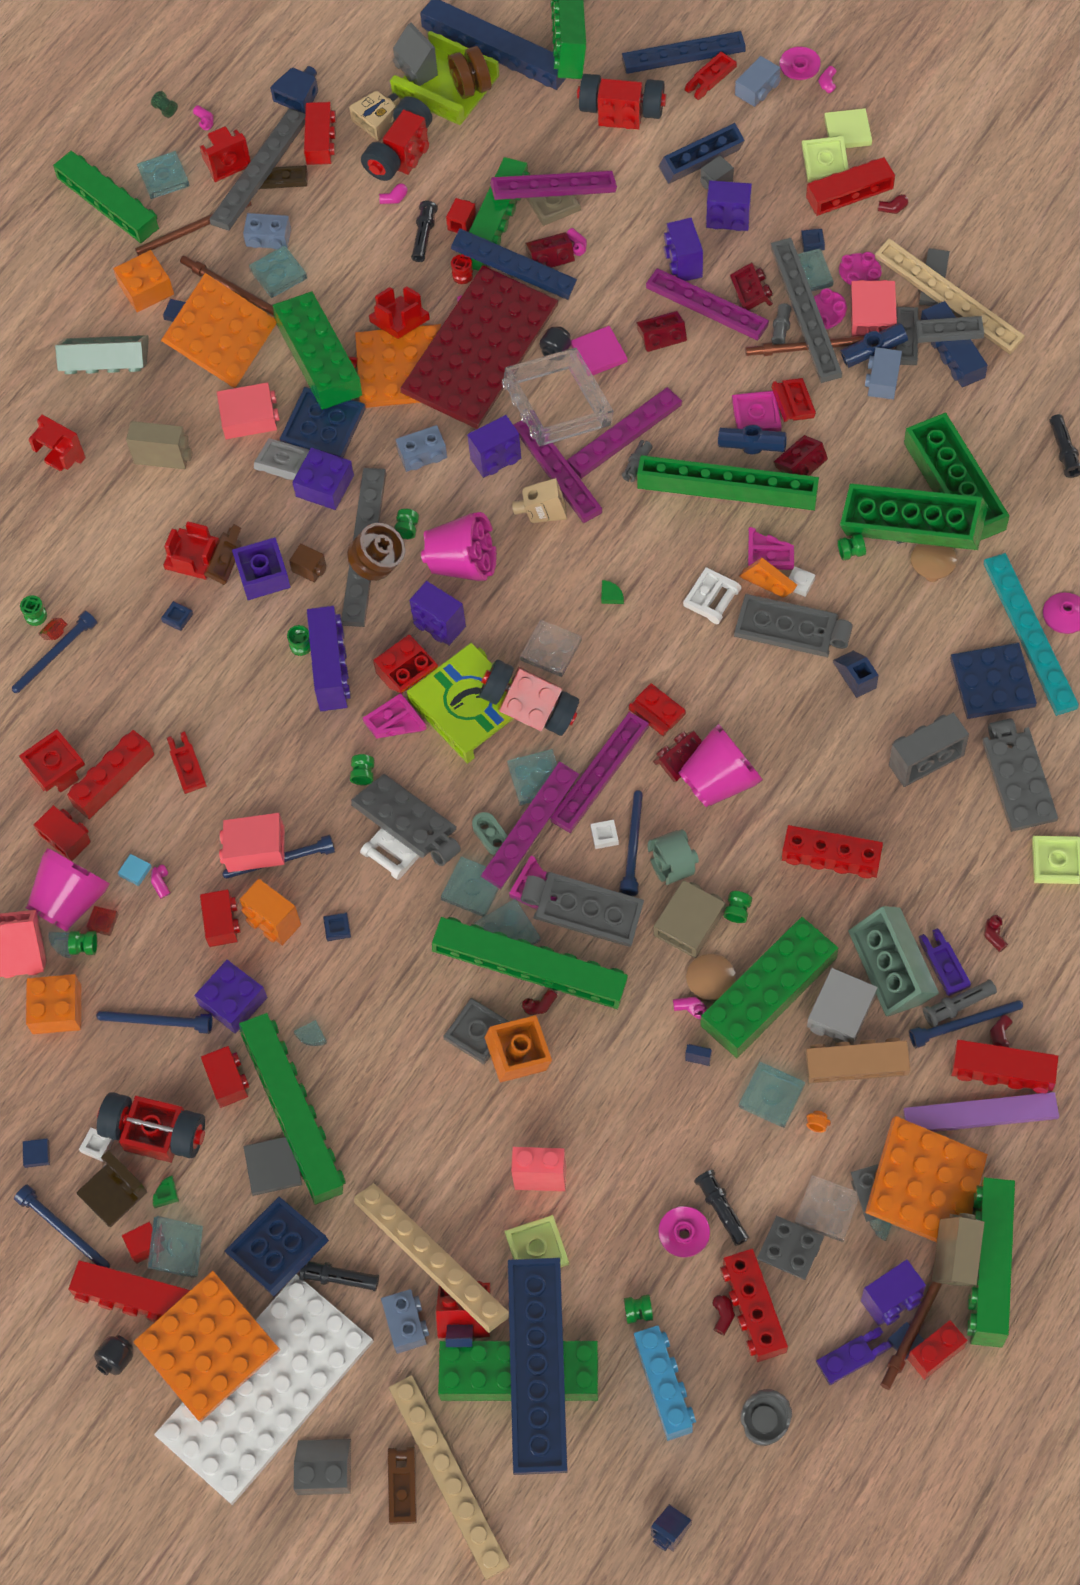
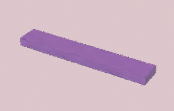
M1055 1092L907 1107L903 1110L905 1120L933 1132L1059 1118Z

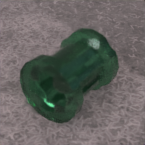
M158 91L151 99V105L161 110L162 115L167 118L172 117L178 109V104L175 101L169 100L163 91Z

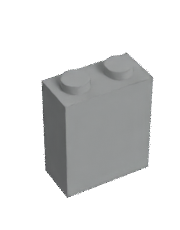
M831 968L808 1017L807 1027L817 1035H827L833 1038L836 1043L850 1042V1045H854L876 997L878 987Z

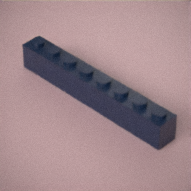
M430 0L420 12L421 24L425 30L440 34L467 48L477 46L483 55L495 59L510 70L517 71L529 79H534L546 87L558 90L566 80V78H558L557 69H554L553 52L441 0Z

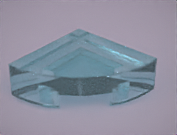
M49 932V942L53 949L61 956L71 958L68 951L69 933Z
M316 1020L294 1031L295 1036L306 1045L321 1046L327 1044Z
M879 1218L869 1221L875 1234L886 1241L892 1224Z

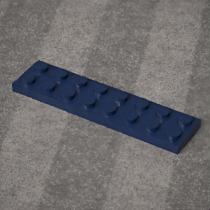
M560 1258L508 1260L513 1475L568 1473Z

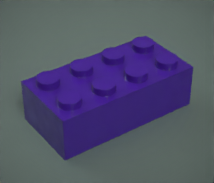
M334 606L307 609L314 690L320 712L348 708L347 699H351V693L348 685L349 674L345 660L347 655L343 641L345 636L341 615L336 614Z

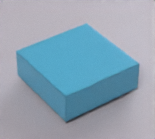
M130 854L118 871V875L140 886L152 867L150 863Z

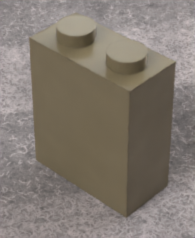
M131 421L126 441L134 464L186 469L187 462L191 461L192 449L188 446V436L185 435L183 426Z
M683 880L655 923L654 936L696 958L722 918L725 902H723L720 896L713 893L710 895L703 891L696 883H688Z
M960 1213V1215L950 1214L949 1218L940 1219L932 1282L953 1286L977 1285L984 1222L975 1220V1215Z

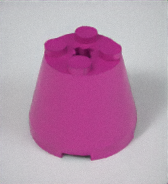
M482 512L470 513L430 530H425V550L421 551L423 563H427L432 574L474 581L487 580L488 576H493L497 557L496 546H492V538L489 533L493 530L489 519Z
M720 724L708 733L681 768L682 770L678 772L706 808L709 805L712 806L748 790L763 781Z
M47 848L42 855L29 901L25 908L36 910L37 915L39 914L41 918L67 932L106 892L110 884Z

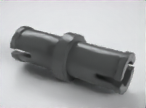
M783 303L778 306L777 317L773 321V344H785L786 333L790 329L789 318L792 310L788 304Z
M640 440L635 452L628 459L629 463L625 471L622 473L624 480L628 482L629 480L630 482L635 481L640 456H648L653 448L650 442L645 441L644 443V440Z

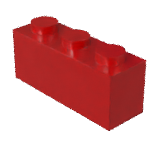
M331 102L306 103L304 154L307 165L331 164V157L335 155V144L332 143V139H336L335 126H333V123H336V111L332 110Z

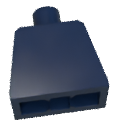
M307 66L304 71L290 68L270 87L273 102L305 114L306 103H313L318 93V85L315 78L317 75L316 70L311 66Z

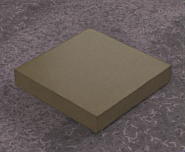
M574 195L526 198L543 226L581 211V205Z

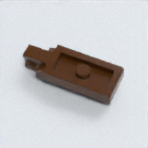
M233 524L228 529L227 534L224 532L221 534L204 574L222 585L227 583L235 564L232 550L242 546L241 541L237 540L241 527Z

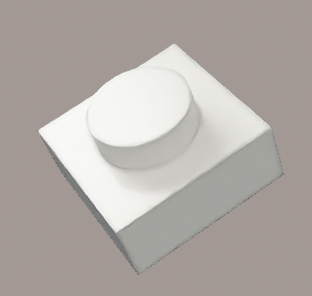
M794 567L789 576V579L797 584L793 592L806 597L815 580V574Z
M614 820L590 824L595 849L619 845Z
M90 1128L79 1150L81 1153L103 1162L101 1156L111 1148L114 1140L101 1137L97 1134L96 1129Z

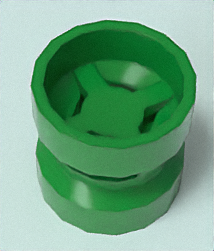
M411 509L398 510L396 516L398 523L395 524L394 529L401 535L402 539H413L416 536L417 530L415 525L418 524L419 514Z
M861 534L853 535L849 539L843 537L837 540L839 554L843 561L855 555L857 557L866 555L865 542Z
M34 595L23 598L20 603V610L24 615L25 621L31 626H38L44 623L47 619V612L42 600Z
M302 625L291 627L287 633L291 652L297 656L308 654L311 651L309 630Z
M365 754L354 755L351 758L353 770L350 773V781L353 784L364 786L373 783L374 774L371 771L374 768L375 759Z
M731 891L728 896L729 906L724 910V918L734 923L742 924L747 922V909L751 907L753 898L744 892Z
M70 931L68 937L69 954L79 955L80 953H85L86 955H95L98 943L96 931H87L85 934H81L79 931Z
M649 1294L642 1295L638 1299L632 1297L624 1298L627 1324L636 1323L637 1320L642 1319L645 1322L653 1321Z

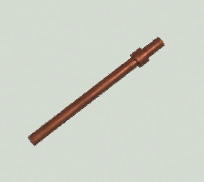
M251 201L249 202L246 208L252 206ZM213 214L136 247L137 255L139 256L211 224L210 218Z
M186 256L181 257L180 263L192 269V272L196 275L203 276L205 273L250 303L274 316L271 304L207 269L203 263L195 262Z
M864 336L830 339L833 348L846 347L863 340ZM806 342L774 345L772 343H763L762 346L745 348L746 356L762 354L763 356H773V353L808 350Z
M931 1282L896 1354L891 1356L887 1364L888 1370L880 1384L883 1388L890 1390L897 1374L902 1372L906 1364L905 1358L943 1283Z

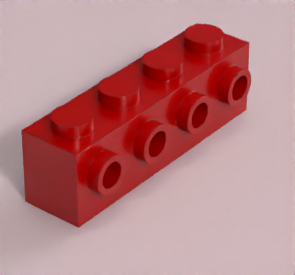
M885 157L877 160L874 159L860 166H854L840 173H834L831 176L808 183L806 198L816 216L894 189L895 174Z
M135 730L124 735L114 749L108 751L96 766L88 770L86 776L79 783H75L70 788L67 796L72 806L90 820L154 756L150 742Z
M788 825L782 861H786L791 865H809L817 870L830 869L839 874L852 873L858 874L862 878H877L883 842Z
M957 1039L951 1076L957 1077L961 1081H971L973 1079L982 1081L986 1085L1004 1084L1012 1089L1030 1088L1037 1093H1048V1091H1053L1056 1084L1059 1055Z
M753 1248L724 1257L723 1266L720 1267L721 1275L724 1282L729 1281L732 1291L728 1292L733 1307L738 1306L740 1315L737 1316L741 1331L746 1330L749 1340L746 1341L750 1356L755 1355L758 1363L787 1353L788 1345Z

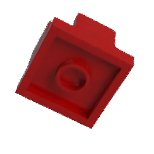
M226 126L208 133V138L213 145L212 147L206 149L204 145L200 146L202 158L209 168L214 182H218L246 169L251 162L246 138L238 130H234V136H232Z
M407 286L403 288L404 297L399 296L395 299L394 289L391 287L375 296V312L369 315L370 323L397 339L430 320L429 312L422 308L420 294Z
M42 414L37 419L39 427L29 438L32 450L37 453L43 445L52 449L44 458V461L59 471H62L64 468L69 470L75 461L81 464L86 457L77 433Z
M189 521L185 525L186 529L179 528L177 532V529L172 528L164 546L167 553L163 564L165 570L207 580L208 577L204 574L219 538L211 536L207 526Z
M58 729L19 755V758L27 767L33 779L46 792L56 786L60 793L79 780L76 771L85 765L82 758Z

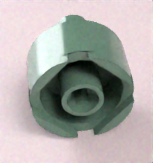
M683 829L669 832L648 841V852L653 851L654 858L650 859L652 867L661 882L666 881L665 885L695 874V864L699 862L696 851L694 849L691 850L687 834Z

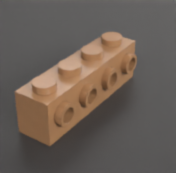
M889 1038L882 1043H875V1040H864L858 1045H850V1042H839L833 1047H825V1044H814L809 1049H806L805 1052L808 1084L908 1076L910 1073L907 1041H900V1038Z

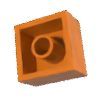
M151 250L113 268L118 285L137 313L174 295L170 278Z
M260 879L239 899L243 908L242 912L246 915L245 921L252 928L256 929L258 927L264 931V936L272 943L277 941L283 946L301 926L295 905Z
M75 974L27 978L26 1025L32 1034L81 1030V983Z
M537 1015L490 1026L484 1037L500 1083L544 1072L552 1062Z

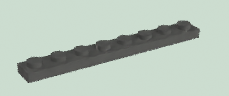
M288 109L211 216V225L230 231L272 172V169L277 165L304 127V113Z
M792 238L772 242L771 250L820 382L824 383L842 378L841 368Z
M363 468L353 540L367 525L380 522L386 479L385 469ZM350 564L341 621L343 626L365 627L371 580L360 577Z

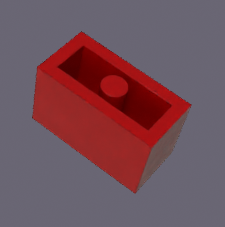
M53 805L33 826L39 836L67 859L73 861L91 843L88 836L89 830L82 823L78 822L76 824L71 820L72 816L65 809L59 810Z
M228 889L200 894L205 938L209 947L238 942L237 933H241L239 919L234 917V912L238 911L236 898L231 897Z
M229 1046L201 1056L220 1108L248 1098L246 1089L250 1086L245 1073L240 1075L237 1067L242 1065L237 1052L232 1053Z
M949 1320L910 1351L907 1360L925 1380L963 1350L968 1340L954 1323Z

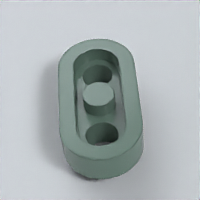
M482 812L473 818L472 827L474 833L487 851L495 855L501 846L495 847L494 844L497 842L503 844L508 835L490 813ZM482 825L489 826L487 829H481Z

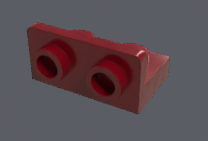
M566 232L525 243L526 250L531 259L550 268L575 261L572 242Z
M751 262L730 274L742 308L749 311L763 302H766L769 306L773 305L771 299L773 293L769 285L764 282L767 278L761 267L757 268Z
M678 311L636 322L637 330L644 340L647 352L687 341L685 322Z
M803 435L773 462L777 469L786 473L809 476L826 462L828 457L821 441Z
M694 730L688 733L683 731L673 739L675 743L670 747L666 745L656 753L658 757L653 760L655 765H661L673 782L681 778L678 772L682 770L681 768L702 742Z

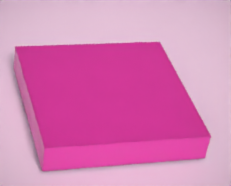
M610 326L571 340V347L587 377L627 362V356Z
M773 391L732 395L736 429H743L748 425H757L763 431H781L779 408Z

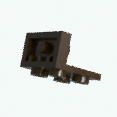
M108 1150L101 1156L105 1163L103 1168L77 1191V1195L108 1227H112L148 1192L142 1183Z

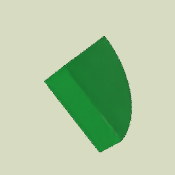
M602 580L601 604H624V596L621 589L610 581Z
M173 1176L165 1178L158 1186L153 1195L154 1208L179 1202Z

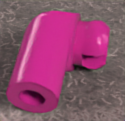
M828 66L818 80L821 88L825 89L828 94L836 88L832 77L836 74V69L833 66Z
M197 105L193 110V114L201 118L199 126L203 130H210L213 127V114Z
M399 183L390 193L379 194L380 204L400 203L408 192L406 185Z
M574 228L568 230L567 235L574 242L573 252L576 256H581L586 252L587 240Z
M163 864L151 870V884L160 899L171 893L162 879L168 875V871Z
M696 997L673 999L674 1011L687 1010L697 1019H701V1015L707 1010L705 1004Z

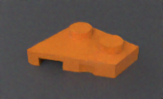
M764 558L758 559L743 569L739 575L742 579L782 598L791 594L797 587L796 583Z

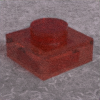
M52 618L38 634L44 640H56L64 633L63 629L68 624L62 618Z
M94 906L86 926L87 930L111 936L118 918L117 911Z

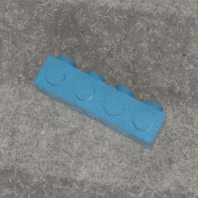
M659 1325L633 1333L634 1343L667 1441L693 1433L692 1424L696 1423L692 1408H686L683 1399L687 1397L686 1389L683 1382L678 1383L675 1373L679 1372L674 1356L669 1357L666 1348L670 1347L666 1332L661 1333Z

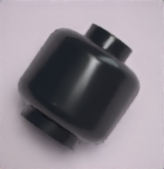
M563 327L549 328L540 339L539 344L542 354L549 359L562 358L571 347L572 342L569 332Z
M120 1335L107 1337L94 1353V1358L97 1362L96 1368L104 1375L109 1373L113 1375L121 1374L133 1358L131 1343Z

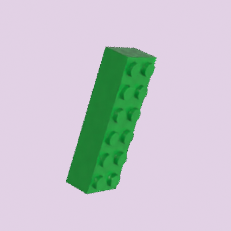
M550 0V7H552L554 69H557L558 78L582 79L586 52L584 1Z
M313 291L273 304L276 325L320 408L323 410L362 396L360 377Z
M945 412L906 428L904 445L932 491L983 497L988 509L981 540L1006 531L1010 515L947 413Z
M850 483L840 526L846 536L861 534L863 538L978 550L988 507L983 497Z
M801 917L701 1015V1027L735 1058H738L837 959L839 947L804 917Z
M984 1177L981 1186L977 1185L976 1193H974L973 1208L977 1209L975 1211V1220L984 1222L977 1285H973L971 1294L968 1296V1310H972V1313H970V1320H967L966 1335L971 1336L972 1345L1002 1348L1009 1336L1015 1180Z
M440 1341L438 1384L440 1400L511 1401L510 1341H473L472 1347H446V1341ZM563 1341L565 1401H598V1341Z

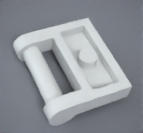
M706 567L685 598L683 606L707 617L712 623L719 624L723 618V612L734 595H737L742 587L736 581ZM724 587L727 591L715 610L710 608L709 606L718 592Z
M382 828L369 842L363 845L360 851L362 855L372 858L390 871L391 876L397 880L420 857ZM380 846L401 863L396 865L378 852L376 848Z

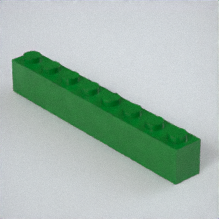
M643 455L640 456L637 472V489L815 511L819 477Z
M453 917L440 918L432 940V952L617 1010L619 1009L627 984L628 975L624 974L620 969H607L601 967L595 961L585 962L569 953L559 954L547 946L537 947L524 939L514 940L508 938L502 932L495 931L492 933L476 924H463L460 920Z
M265 1013L239 1023L240 1035L295 1157L314 1205L342 1195L343 1185L346 1184L344 1175L341 1170L337 1171L334 1162H336L333 1150L331 1148L327 1149L324 1143L326 1140L325 1132L322 1126L317 1127L314 1120L317 1118L316 1112L312 1104L308 1105L305 1097H307L303 1083L298 1084L295 1077L298 1075L297 1069L293 1061L289 1063L286 1057L288 1049L285 1042L278 1039L279 1029L275 1020H270L268 1014Z

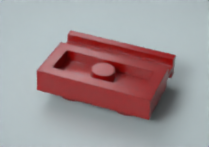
M803 378L782 380L781 383L774 381L771 388L784 422L790 419L797 421L815 417L816 411Z
M652 683L636 697L633 703L629 704V710L648 722L649 726L663 737L669 729L671 730L686 715V710Z

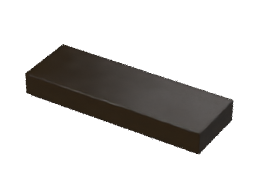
M307 165L274 167L259 189L306 187Z

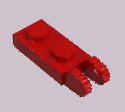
M720 52L694 74V77L688 81L684 90L687 93H691L700 84L701 86L694 94V98L700 100L706 95L708 90L710 91L737 67V62L723 52Z
M184 731L180 733V737L185 746L176 749L172 736L167 737V741L184 794L207 787L193 746L189 743Z

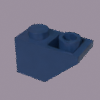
M853 650L833 660L834 665L856 698L877 688L879 675L866 656Z
M669 1504L651 1526V1536L654 1539L652 1542L663 1551L670 1549L674 1552L692 1525V1520Z

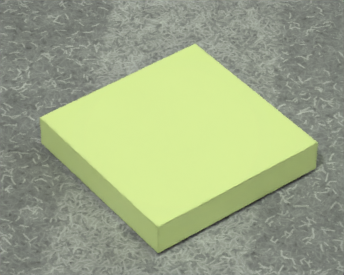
M866 108L824 113L828 137L844 136L845 148L872 145Z
M844 136L802 141L807 182L820 180L834 173H840L849 169Z
M1033 836L1034 883L1080 884V837Z
M553 1215L505 1230L513 1260L560 1258L561 1267L569 1265Z

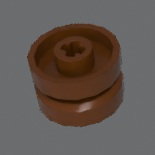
M477 46L465 49L464 56L460 52L448 55L450 74L456 90L462 99L474 96L475 89L479 93L491 90L490 73L484 56Z
M375 522L367 525L349 544L347 551L348 562L360 577L371 581H379L386 578L404 559L406 550L401 535L393 527L385 523Z

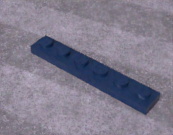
M737 31L622 53V60L626 74L714 58L720 52L726 55L746 52V45L742 32Z
M460 228L451 245V250L567 300L577 281L576 278Z

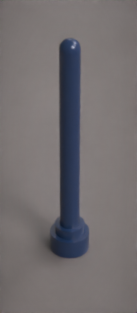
M87 611L81 613L78 616L79 620L76 621L77 625L12 686V692L19 693L78 635L98 624L96 619Z
M636 790L633 794L626 873L619 885V893L629 896H636L639 889V883L635 878L643 799V793L640 790Z
M331 835L322 836L321 840H317L315 844L284 852V862L318 852L321 854L325 853L326 855L335 853ZM263 868L228 872L225 869L222 875L228 879Z
M1020 1000L1013 1001L929 1029L920 1027L910 1029V1041L915 1049L923 1047L931 1038L1021 1010L1023 1002Z
M99 1011L96 1014V1018L99 1021L190 1027L203 1034H210L213 1026L211 1014H200V1016L195 1018Z
M28 1184L24 1185L16 1193L14 1200L21 1207H31L94 1264L110 1268V1263L37 1200L36 1191Z

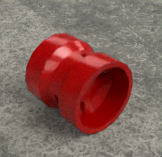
M463 254L454 256L451 260L453 280L462 285L469 283L473 279L471 258Z

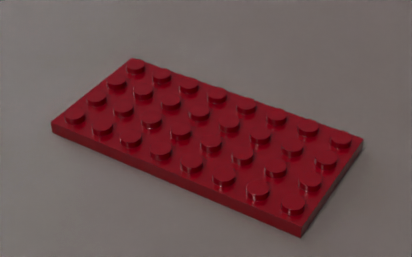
M482 265L401 386L400 393L478 429L558 306V300Z

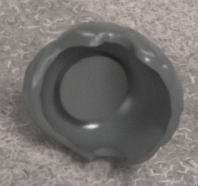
M763 1389L753 1393L744 1403L740 1413V1421L744 1427L746 1437L752 1443L760 1446L771 1445L779 1441L786 1434L792 1418V1408L789 1401L783 1394L772 1389Z

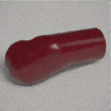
M901 194L891 202L879 201L878 211L898 214L908 205V198L906 195Z
M992 915L985 923L984 936L998 952H1002L1008 946V943L1000 936L1003 920L998 915Z
M547 989L541 1000L526 998L522 1002V1008L528 1015L544 1014L549 1010L558 995L551 989Z
M1002 1015L991 1028L989 1034L992 1045L1010 1046L1005 1031L1013 1021L1007 1015Z
M717 1295L714 1297L712 1304L718 1309L720 1317L713 1330L725 1336L735 1317L731 1300L725 1295Z

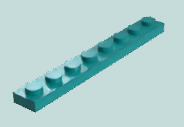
M1006 553L984 559V567L1055 715L1058 716L1077 710L1079 704Z

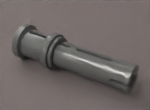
M988 979L986 982L951 999L949 997L942 998L940 1003L932 1007L926 1006L923 1008L925 1019L931 1027H936L939 1022L947 1018H955L958 1011L996 994V986L992 980Z

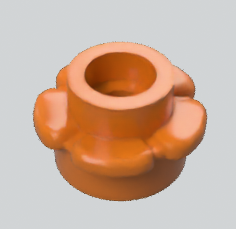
M813 1111V1113L807 1115L806 1126L814 1132L823 1133L826 1131L827 1126H830L831 1121L827 1119L826 1113Z

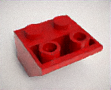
M410 634L373 660L376 674L390 689L399 693H403L438 667V664Z
M477 1281L489 1294H491L490 1283H483L481 1281ZM439 1285L436 1305L438 1339L446 1338L447 1325L473 1324V1338L490 1337V1333Z

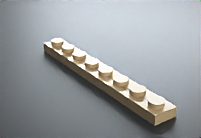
M888 239L875 253L876 259L938 303L946 301L954 315L958 318L982 316L984 336L1011 355L1024 340L1025 335L891 239Z
M374 1183L354 1197V1203L486 1331L490 1333L509 1318V1312Z
M411 1375L388 1387L486 1581L510 1568L413 1376Z

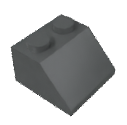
M409 23L393 47V62L398 69L405 73L410 82L413 81L414 84L421 86L438 76L435 47L412 23Z
M351 1439L298 1440L294 1459L293 1485L297 1495L351 1494Z

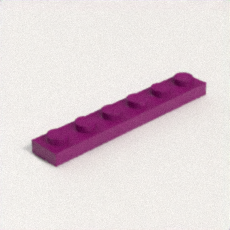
M613 171L491 177L490 181L494 200L615 193L617 189Z
M658 268L646 282L647 289L757 341L769 326V320Z
M666 387L570 457L567 462L582 479L682 406V400Z
M533 415L513 424L519 433L520 439L550 479H557L564 498L581 521L586 523L602 514V507Z
M631 712L626 715L551 816L552 823L569 833L573 831L649 728L648 722Z
M559 761L481 874L482 878L500 890L502 889L579 777V773Z

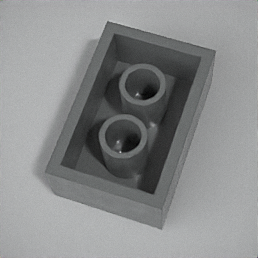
M954 712L947 716L941 715L934 723L928 726H920L913 734L896 739L892 744L889 767L903 787H906L963 757L969 733Z

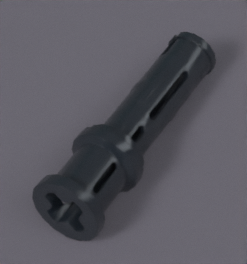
M422 201L419 204L420 214L416 219L418 229L411 255L412 260L415 262H423L425 260L429 233L435 225L434 215L437 213L438 206L432 201Z
M1054 415L1049 419L1060 449L1059 460L1063 462L1065 468L1064 475L1067 478L1078 477L1080 475L1079 452L1072 445L1063 415Z
M706 1171L694 1180V1183L702 1189L706 1196V1203L712 1205L734 1245H741L750 1237L728 1203L726 1190L720 1187L714 1176L715 1171Z
M309 1261L300 1270L299 1280L302 1281L310 1279L320 1281L322 1285L332 1282L375 1292L379 1283V1275L332 1267L330 1262L322 1264Z

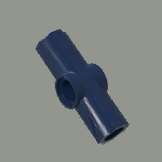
M898 323L881 332L872 331L867 333L863 340L840 350L846 367L850 368L869 359L870 356H874L876 347L891 349L908 341V336L903 325Z
M748 425L743 429L721 427L719 429L718 446L722 448L743 449L744 453L750 455L758 454L761 451L785 452L786 432L763 431L757 425Z

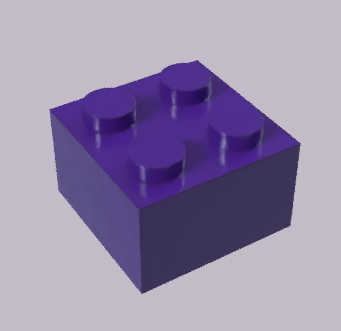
M709 180L706 228L748 231L752 183Z
M692 217L667 223V232L664 233V240L667 246H664V253L666 259L670 258L671 274L684 281L702 278L703 249Z
M507 415L467 434L470 459L483 478L496 474L500 469L513 465L522 459L519 433Z
M310 448L292 482L295 496L336 510L354 477L352 462Z
M276 537L232 550L247 600L291 588Z
M427 580L410 599L414 625L419 630H425L430 633L436 641L444 642L450 646L466 627L463 604Z
M226 960L194 995L202 1009L235 1034L240 1030L239 1023L248 1020L268 998L263 986L229 960Z
M906 1259L866 1286L863 1290L861 1303L879 1327L884 1323L888 1326L900 1318L899 1313L906 1308L908 1311H911L921 1304L920 1299L924 1296L923 1292L926 1284Z

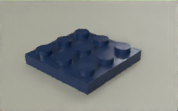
M304 387L284 428L280 441L309 450L314 448L343 458L364 414L365 404L349 400L322 410L311 389Z
M1020 643L951 654L950 660L967 719L1036 707L1037 702Z
M279 1196L225 1250V1253L272 1296H275L329 1240L326 1235Z

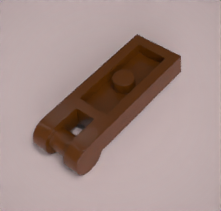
M407 1447L406 1450L388 1448L390 1525L417 1523L415 1447ZM397 1461H407V1467L397 1468Z

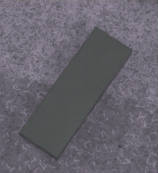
M928 248L926 265L945 278L950 251ZM921 291L919 305L934 306L939 304Z
M896 307L897 324L901 323L908 336V341L895 347V350L902 351L900 365H917L918 341L915 323L918 320V307Z
M982 316L916 320L915 323L918 343L984 338Z

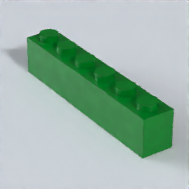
M70 151L53 165L58 180L139 243H143L159 229L158 218L153 210L145 208L137 198H132L123 187L119 188L115 185L110 177L102 175L99 169L94 165L88 164L83 156Z
M504 157L495 177L530 175L528 164ZM490 186L469 232L500 245L501 235L507 231L508 220L510 216L513 217L517 200L520 201L521 198L494 200ZM471 258L473 270L479 271L482 265L488 266Z

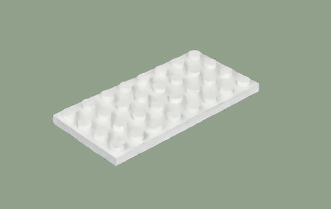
M297 1274L256 1319L281 1350L202 1422H199L182 1402L154 1434L231 1505L237 1501L374 1342L371 1337L305 1281L299 1280Z

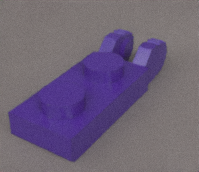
M938 928L932 931L933 938L938 945L935 948L932 947L925 934L920 935V944L947 996L970 988L971 982L941 931Z
M881 1327L868 1332L864 1336L861 1335L816 1360L829 1385L873 1362L877 1356L892 1348L889 1341L883 1342L872 1351L867 1345L868 1342L877 1339L883 1334Z

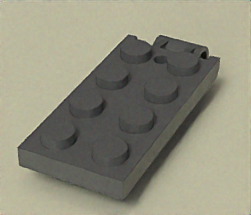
M745 594L734 637L828 658L830 645L839 649L847 648L853 624L847 620L839 619L836 613Z
M1012 718L989 723L988 732L991 740L988 737H984L983 746L1010 831L1013 832L1056 822L1058 815L1029 727L1024 728V732L1017 733Z
M385 774L381 775L351 799V806L421 858L431 852L434 862L444 866L461 851L458 842L449 837L456 831L457 826Z
M552 872L546 873V881L536 876H527L521 901L529 905L538 906L533 919L631 947L644 903L643 899ZM551 897H555L557 900L552 901Z

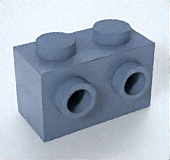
M760 56L735 81V96L755 107L760 101L765 100L773 88L779 85L781 81L780 67Z
M247 213L243 231L246 247L288 249L291 233L289 216Z
M875 348V354L870 356L868 369H872V372L866 375L865 387H869L868 396L894 400L902 351Z
M437 425L395 439L397 452L406 472L420 469L422 466L431 463H438L447 458L446 445Z
M409 1289L381 1298L396 1353L427 1345L425 1337L429 1336L426 1321H420L418 1312L423 1311L419 1296L413 1297L412 1291Z

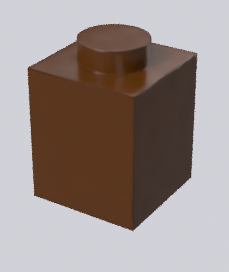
M301 543L289 559L293 573L314 583L326 571L327 565L324 554Z

